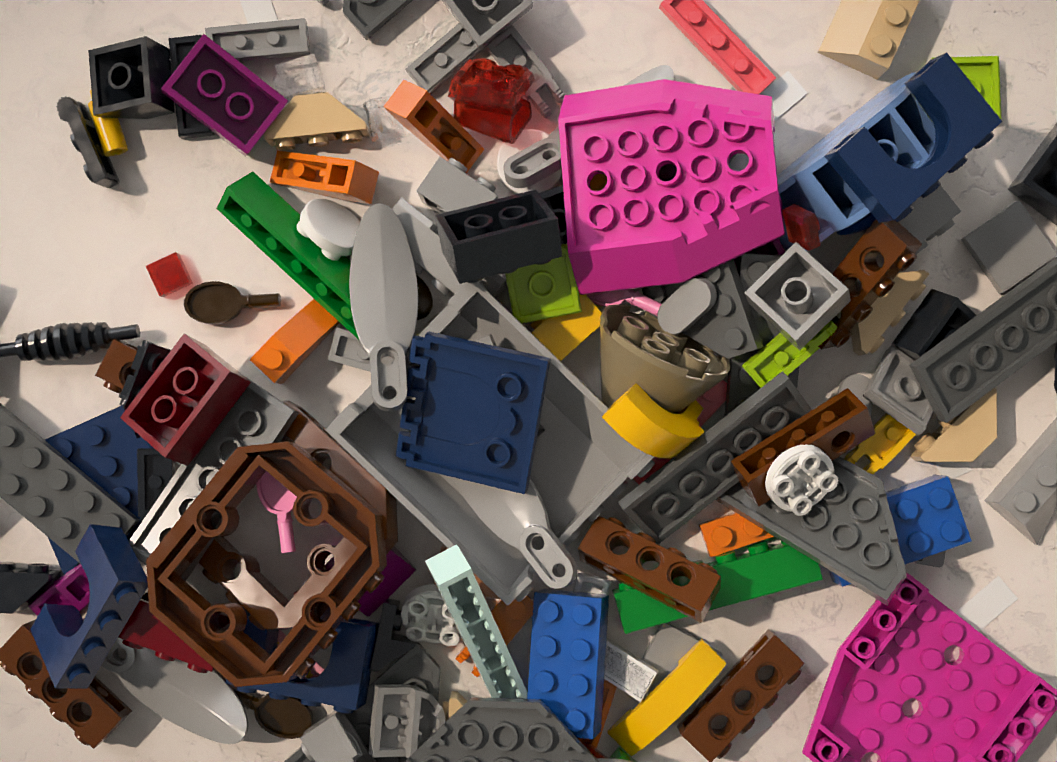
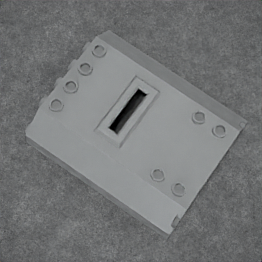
M466 282L448 301L449 304L418 336L425 337V334L430 331L475 341L492 334L498 347L551 358L530 479L543 500L552 532L562 544L564 543L566 546H569L581 533L578 529L586 519L590 522L596 519L605 508L601 504L610 495L614 498L617 497L627 487L628 482L626 479L628 477L631 480L636 475L641 478L654 466L655 462L652 460L654 456L644 453L623 439L602 418L609 408L479 282ZM411 346L405 356L406 377L409 366L420 367V364L409 361ZM370 385L325 430L448 549L457 544L473 573L506 605H509L514 599L518 602L522 601L533 588L530 583L533 581L534 568L524 557L520 549L509 545L499 538L478 517L450 476L406 466L407 459L396 456L399 432H411V430L400 427L402 407L395 411H384L375 405ZM386 390L383 396L386 399H393L396 393L393 390ZM407 396V399H416L415 397ZM539 536L536 544L540 549L544 546V540Z

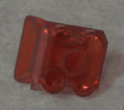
M490 59L468 60L451 79L448 97L454 101L455 120L465 128L505 143L514 144L532 118L530 102L523 99V97L535 81L533 72L521 65L500 66Z

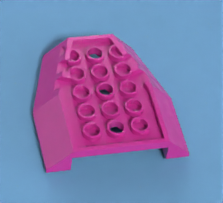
M666 79L564 96L558 124L567 246L580 295L683 283L785 235L773 133L775 132L772 96ZM736 154H745L749 157L747 167L741 171H733L729 168V161ZM666 164H673L677 167L676 176L670 181H662L658 176L659 170ZM597 174L606 175V186L600 191L591 190V179Z
M907 573L906 579L888 605L876 599L838 648L802 753L813 762H861L863 755L868 752L877 754V762H1017L1057 710V690L1041 677L1021 666L931 595L928 588ZM956 645L959 648V657L955 662L947 663L944 659V651L947 647ZM914 698L919 704L917 712L911 716L904 715L902 710L904 702Z

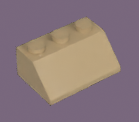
M841 0L817 53L878 80L889 69L920 0Z

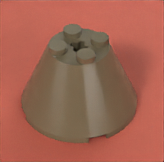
M621 304L609 305L604 308L600 316L601 398L608 408L637 383L660 407L668 412L678 414L726 378L730 370V363L727 358L723 356L720 360L713 353V350L683 333L670 334L665 332L661 328L658 319L650 315L649 312L646 311L644 315L629 312L631 306Z

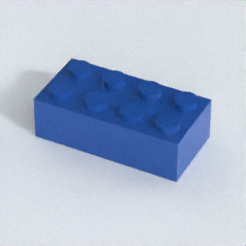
M935 474L886 492L905 565L972 541L949 476ZM829 570L832 582L842 587L851 584Z
M541 589L534 592L527 699L542 700L577 738L593 740L601 732L609 595Z

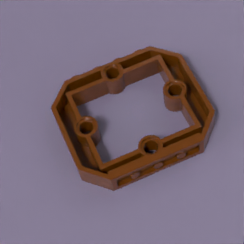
M282 401L299 413L285 435L301 446L322 465L327 458L331 457L332 463L329 471L383 515L387 555L398 542L397 499L303 407L291 401ZM215 537L199 561V564L204 568L202 573L208 580L215 584H220L227 590L225 596L230 602L243 606L250 613L248 618L257 628L261 630L292 629L302 617L301 613L304 602L310 596L319 594L325 589L357 547L343 537L337 546L319 544L311 549L307 557V567L312 575L290 601L260 573V565L256 558L240 553L224 537ZM332 554L335 560L334 566L331 570L327 571L325 560ZM240 563L241 572L235 578L234 568L236 564ZM322 601L317 607V613L324 621L329 619L331 609L327 603Z
M286 441L237 447L146 559L149 611L235 687L283 683L297 677L302 679L315 665L316 661L312 658L319 649L326 650L337 638L339 633L335 629L343 619L348 622L359 611L362 605L358 601L366 591L372 593L385 577L381 574L387 566L383 515L297 443ZM266 471L297 496L293 505V513L299 523L311 527H322L330 524L357 547L325 589L319 594L310 596L304 602L301 613L302 617L271 655L243 632L247 625V615L242 606L232 602L212 605L181 578V575L212 537H226L236 531L240 519L236 508ZM314 499H318L322 505V512L317 518H313L309 513V505ZM216 510L222 515V523L217 529L214 528L211 522V517ZM322 601L327 603L331 609V615L327 621L322 620L317 613V607ZM222 612L226 613L230 619V626L226 631L220 627L218 622Z

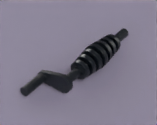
M84 322L82 325L80 323H60L55 326L44 327L42 331L37 329L29 334H19L15 342L0 344V358L17 355L22 361H31L32 359L35 361H44L46 359L49 361L69 360L73 356L76 358L84 356L86 352L92 354L99 349H109L113 339L139 338L141 333L138 324L110 328L106 322H97L96 325L92 322Z

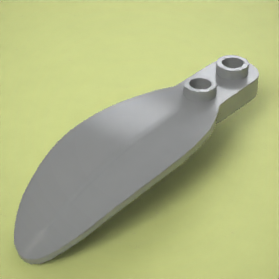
M661 65L641 74L625 85L662 79L675 81V76L670 66ZM559 126L548 138L534 143L505 161L503 166L506 182L514 188H527L562 169Z
M378 203L368 208L356 232L350 265V303L356 333L363 349L370 358L373 402L381 410L395 411L400 409L407 399L405 356L411 346L417 324L418 287L415 265L405 230L395 212L389 206ZM386 356H390L394 359V363L387 366L381 360ZM386 390H393L396 396L393 399H386L383 393Z
M451 477L462 496L478 517L499 538L509 545L520 549L547 586L560 589L571 585L575 581L578 573L577 564L552 532L543 500L531 479L529 480L527 492L521 494ZM539 536L542 537L544 540V546L542 549H540L536 544V540ZM559 564L565 567L564 576H561L557 571Z
M117 638L101 666L115 672L126 689L145 706L168 721L215 742L235 744L246 737L249 725L244 706L230 685L226 684V681L215 670L199 673L189 669L186 662L175 659V661L160 659L155 656L156 651L145 647L142 649L130 648L122 643L123 639ZM119 648L126 650L127 656L125 659L118 656Z

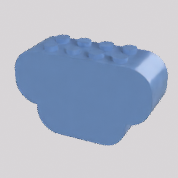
M915 72L902 77L878 93L777 175L785 235L780 237L779 240L785 251L795 242L805 251H808L834 232L852 225L870 213L824 157L850 132L865 127L888 156L904 167L918 168L929 158L935 144L933 121L904 84Z

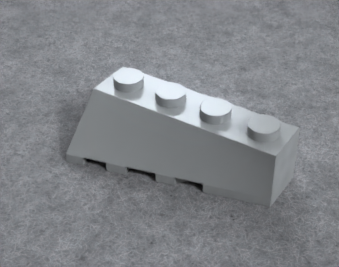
M401 198L392 210L399 218L405 230L416 272L421 274L425 270L434 278L431 284L445 296L449 291L455 294L465 283L459 284L442 253L438 227ZM499 274L484 277L479 281L496 299L507 287L506 280Z
M1057 417L984 500L1034 545H1038L1057 507Z
M333 711L306 729L300 737L303 742L301 743L302 751L310 761L376 762L368 754V748L344 713Z

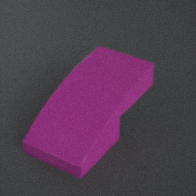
M79 564L49 585L28 603V607L37 616L44 604L73 605L80 611L89 603L90 597L89 582L82 565Z

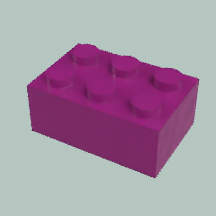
M205 34L201 36L161 88L163 94L245 157L288 103L286 98Z

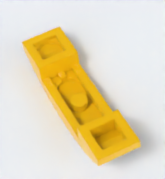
M701 638L678 661V666L634 709L630 708L607 730V733L630 756H633L664 732L694 703L727 664L726 661Z

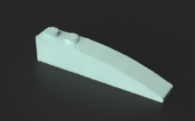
M456 544L426 560L427 567L491 698L527 699L528 692L473 571L458 545Z

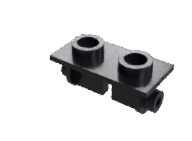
M143 340L142 346H137L138 350L131 366L136 372L134 376L128 374L122 392L118 396L121 398L119 405L122 408H128L171 349L158 346L146 340Z

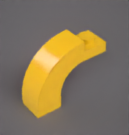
M637 383L618 398L602 416L623 439L644 453L658 458H672L705 432L697 421L704 408L696 400L680 413L674 414L654 402Z

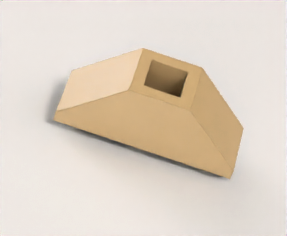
M325 92L294 96L265 131L264 136L271 147L284 151L295 149V144L309 143L311 147H322L328 145L330 140L342 139L343 143H357L362 141V137L370 136V131L365 121L330 93Z
M919 270L902 272L896 275L893 279L895 284L892 289L883 297H878L871 305L873 308L871 314L862 322L856 323L850 330L852 333L853 352L860 356L868 354V352L873 354L877 351L885 340L882 334L889 325L894 327L900 322L906 313L903 307L910 299L912 301L916 300L926 288L923 282L928 277V272Z
M993 388L948 423L938 420L940 426L932 434L926 433L915 443L914 447L916 450L910 457L914 461L973 462L997 438V389Z

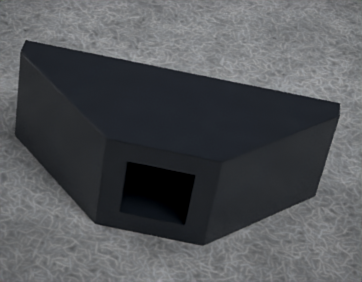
M0 562V613L13 614L26 609L31 600L61 577V570H49V564L44 563L28 564V569L16 568L15 562Z

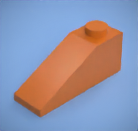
M406 80L402 81L383 106L407 130L446 161L454 158L468 169L466 173L484 151V148L427 90Z
M277 150L270 183L341 200L372 204L379 171L356 160Z
M313 299L275 332L253 355L250 361L271 381L283 384L340 322Z

